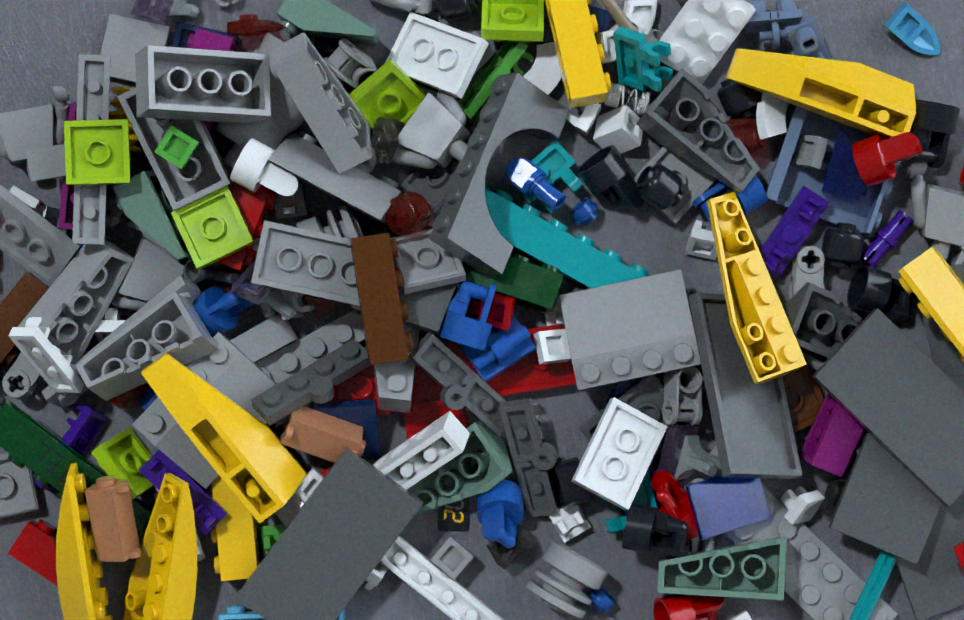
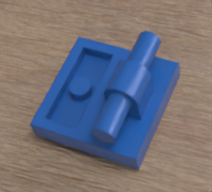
M475 314L472 318L478 319L479 315ZM514 315L509 330L492 327L485 350L457 343L480 378L486 383L536 350L535 344L530 339V333L525 326L520 325Z

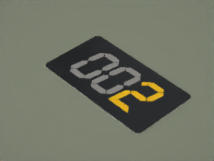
M469 497L438 507L439 531L469 530Z

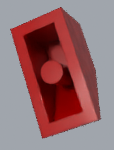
M39 519L38 522L32 520L26 524L8 554L58 586L56 572L57 535L53 533L55 528L44 520Z

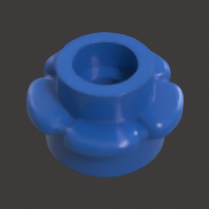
M588 197L577 203L570 212V215L575 219L574 223L576 225L581 224V222L584 225L590 224L598 215L596 211L598 203L592 202Z
M600 586L599 590H589L590 599L592 600L590 605L599 614L603 611L610 614V609L616 604L612 596L602 586Z

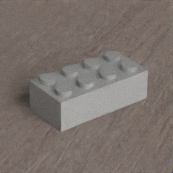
M147 45L135 54L137 117L258 124L271 117L269 54Z
M136 88L117 96L173 211L233 183L204 121L137 117ZM171 125L199 141L198 146L183 169L155 153L156 148Z

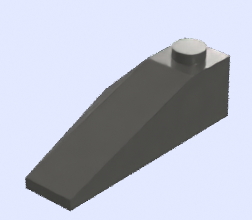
M682 68L648 107L636 124L666 148L741 193L760 168L740 138L735 137L726 123L728 120L722 112L719 113L710 98L712 96L707 88Z
M809 282L783 306L800 349L828 359L861 324L862 318L857 313L852 312L835 293Z

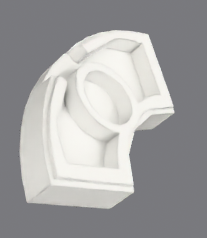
M657 0L625 1L623 12L639 33L648 36L655 21ZM615 24L607 31L597 33V42L602 43L605 61L601 62V64L616 61L613 33L619 28L618 24Z
M554 42L537 45V56L534 64L523 76L547 95L553 92L562 78Z
M765 93L762 94L761 102L757 103L756 123L760 140L787 132L785 119L790 103Z

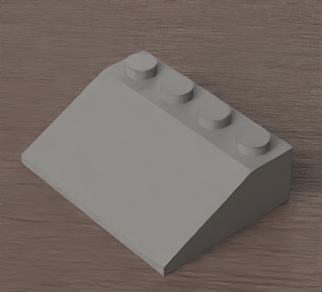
M302 131L299 136L291 133L269 157L268 160L291 172L300 181L382 225H385L387 217L391 215L402 194L400 190L396 189L399 185L397 182L382 175L380 180L370 175L372 169L362 163L339 174L326 152L315 145L317 139Z
M681 269L559 295L578 390L701 364Z
M218 332L212 339L219 350L190 362L186 367L266 425L267 422L253 409L251 399L277 384L224 334ZM159 397L132 424L154 446L205 489L219 476L179 426Z

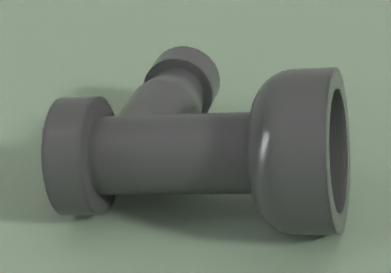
M192 258L186 261L183 269L184 278L193 283H199L203 279L212 280L216 285L224 286L227 283L235 285L240 280V275L237 272H229L224 267H217L216 269L205 267L198 270Z

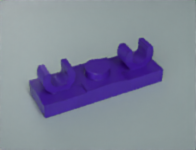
M804 185L759 250L768 273L777 280L830 203Z
M77 404L76 408L81 413L76 420L67 418V423L71 428L67 430L61 440L85 457L110 418L87 405ZM35 480L34 482L36 485H38L40 488L44 490H47L54 494L59 493V491L50 484L48 487H45L42 484H40L37 480Z
M160 450L139 469L158 490L165 473H172L188 482L194 510L195 527L205 536L228 514L196 480Z

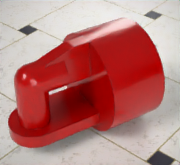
M905 132L885 139L881 134H877L855 142L852 145L856 168L863 182L868 187L895 178L896 162L918 156L922 152V146L918 137L910 132Z
M664 470L654 473L651 485L656 492L658 502L661 504L659 511L665 512L678 520L685 521L688 525L686 541L694 539L708 526L711 519L709 510L695 492L685 491L672 473ZM667 532L669 536L673 535V533Z
M672 594L656 598L653 604L654 620H716L717 611L722 608L724 597Z

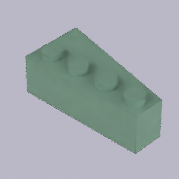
M774 537L690 553L683 557L674 556L659 559L657 593L784 600L787 537Z

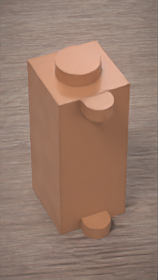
M302 406L287 415L282 426L280 444L335 463L346 447L361 457L366 441L362 440L363 427Z
M103 476L96 479L95 484L85 489L97 561L125 562L128 559L140 557L141 550L128 480L115 479L114 476Z

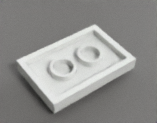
M688 0L659 40L670 43L671 54L668 57L660 55V61L677 71L683 68L703 84L756 9L745 0Z
M410 12L386 62L392 59L412 80L462 99L489 43L483 38Z
M615 397L611 398L571 482L623 510H629L667 426Z

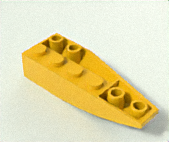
M737 48L726 79L870 135L881 134L885 139L910 132L916 115L914 84L857 62Z
M731 192L709 199L707 204L729 321L754 384L768 382L807 365L736 193Z
M933 246L900 269L898 272L902 277L898 280L908 294L915 293L921 301L917 304L920 311L928 320L933 317L939 325L941 333L958 349L959 352L957 353L964 362V284L937 248Z
M165 353L141 371L145 380L179 426L259 524L287 503L307 476V473L283 444H280L278 437L267 425L168 353Z
M77 463L70 464L66 477L56 536V572L64 620H113L112 615H107L106 606L109 604L108 591L106 587L101 586L100 578H103L102 561H97L95 556L93 534L89 526L88 506L83 496V492L86 489L85 476L83 473L79 474Z
M165 473L140 547L141 556L136 559L129 580L123 620H192L197 581V537L193 504L188 482L172 473Z

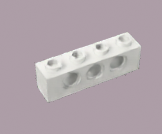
M449 411L371 465L407 490L461 454L465 449L470 433L453 413Z

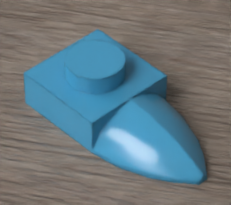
M903 2L884 24V27L891 34L914 51L926 55H939L941 53L939 39L935 30L907 3Z

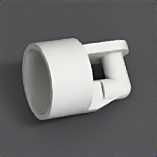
M253 138L243 148L230 176V180L253 192H256L263 185L282 196H291L299 188L298 178L294 174L268 160L275 150Z

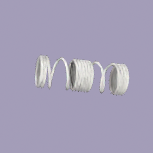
M612 82V90L608 91L604 105L618 108L622 94V107L624 106V85L613 84ZM633 89L625 105H628L635 92L634 111L636 114L643 115L647 110L651 93L643 91L637 107L638 93L637 89Z

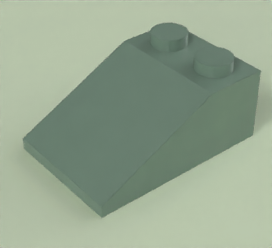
M285 0L277 12L283 30L294 37L304 32L309 39H315V37L345 38L351 43L376 45L379 41L376 30L327 0Z
M143 171L130 178L131 184H117L113 187L116 193V204L129 219L175 258H191L171 214L173 209L154 171Z

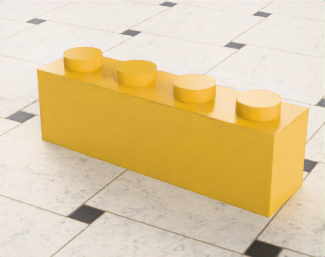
M544 0L569 109L605 102L608 91L612 90L609 73H603L601 62L605 61L602 43L597 44L594 33L598 32V24L595 14L590 15L588 4H591V0Z
M218 476L212 483L213 494L210 495L228 514L211 530L212 542L218 543L219 553L218 556H214L215 573L221 574V581L248 579L260 563L256 519L221 477Z

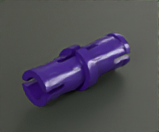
M898 210L883 230L879 229L875 233L877 237L863 251L861 260L865 263L874 253L875 255L868 261L867 265L875 268L890 248L894 249L898 245L896 241L914 224L913 219L908 216L899 225L906 213Z

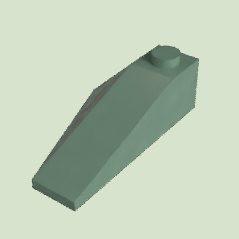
M480 421L470 425L467 428L470 435L464 451L407 489L423 501V505L416 514L487 492L513 473L503 439L494 435Z

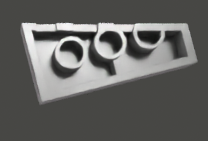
M303 32L271 49V63L269 66L273 76L278 81L281 80L290 99L296 104L338 173L341 174L372 158L369 122L306 34Z
M106 240L105 245L84 244L18 327H25L29 317H41L42 321L39 327L50 328L47 339L61 351L62 355H72L73 358L70 364H75L85 352L134 258L116 244Z
M174 290L75 366L87 388L107 401L147 383L141 371L165 353L186 365L219 349L194 306Z
M404 325V332H410L414 350L419 344L421 330ZM410 358L408 360L374 365L380 410L410 413L416 363Z

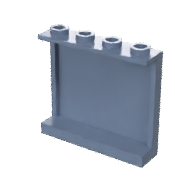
M794 105L786 126L787 132L783 135L765 187L767 202L788 208L804 185L830 202L819 220L837 225L838 222L856 225L855 231L863 235L871 234L872 230L876 231L882 218V213L878 212L881 202L888 200L892 184L888 183V180L868 187L859 175L852 153L853 143L873 135ZM800 134L826 138L828 143L834 146L832 152H825L823 162L828 164L827 170L803 168L792 164ZM901 161L895 163L896 172L900 166Z

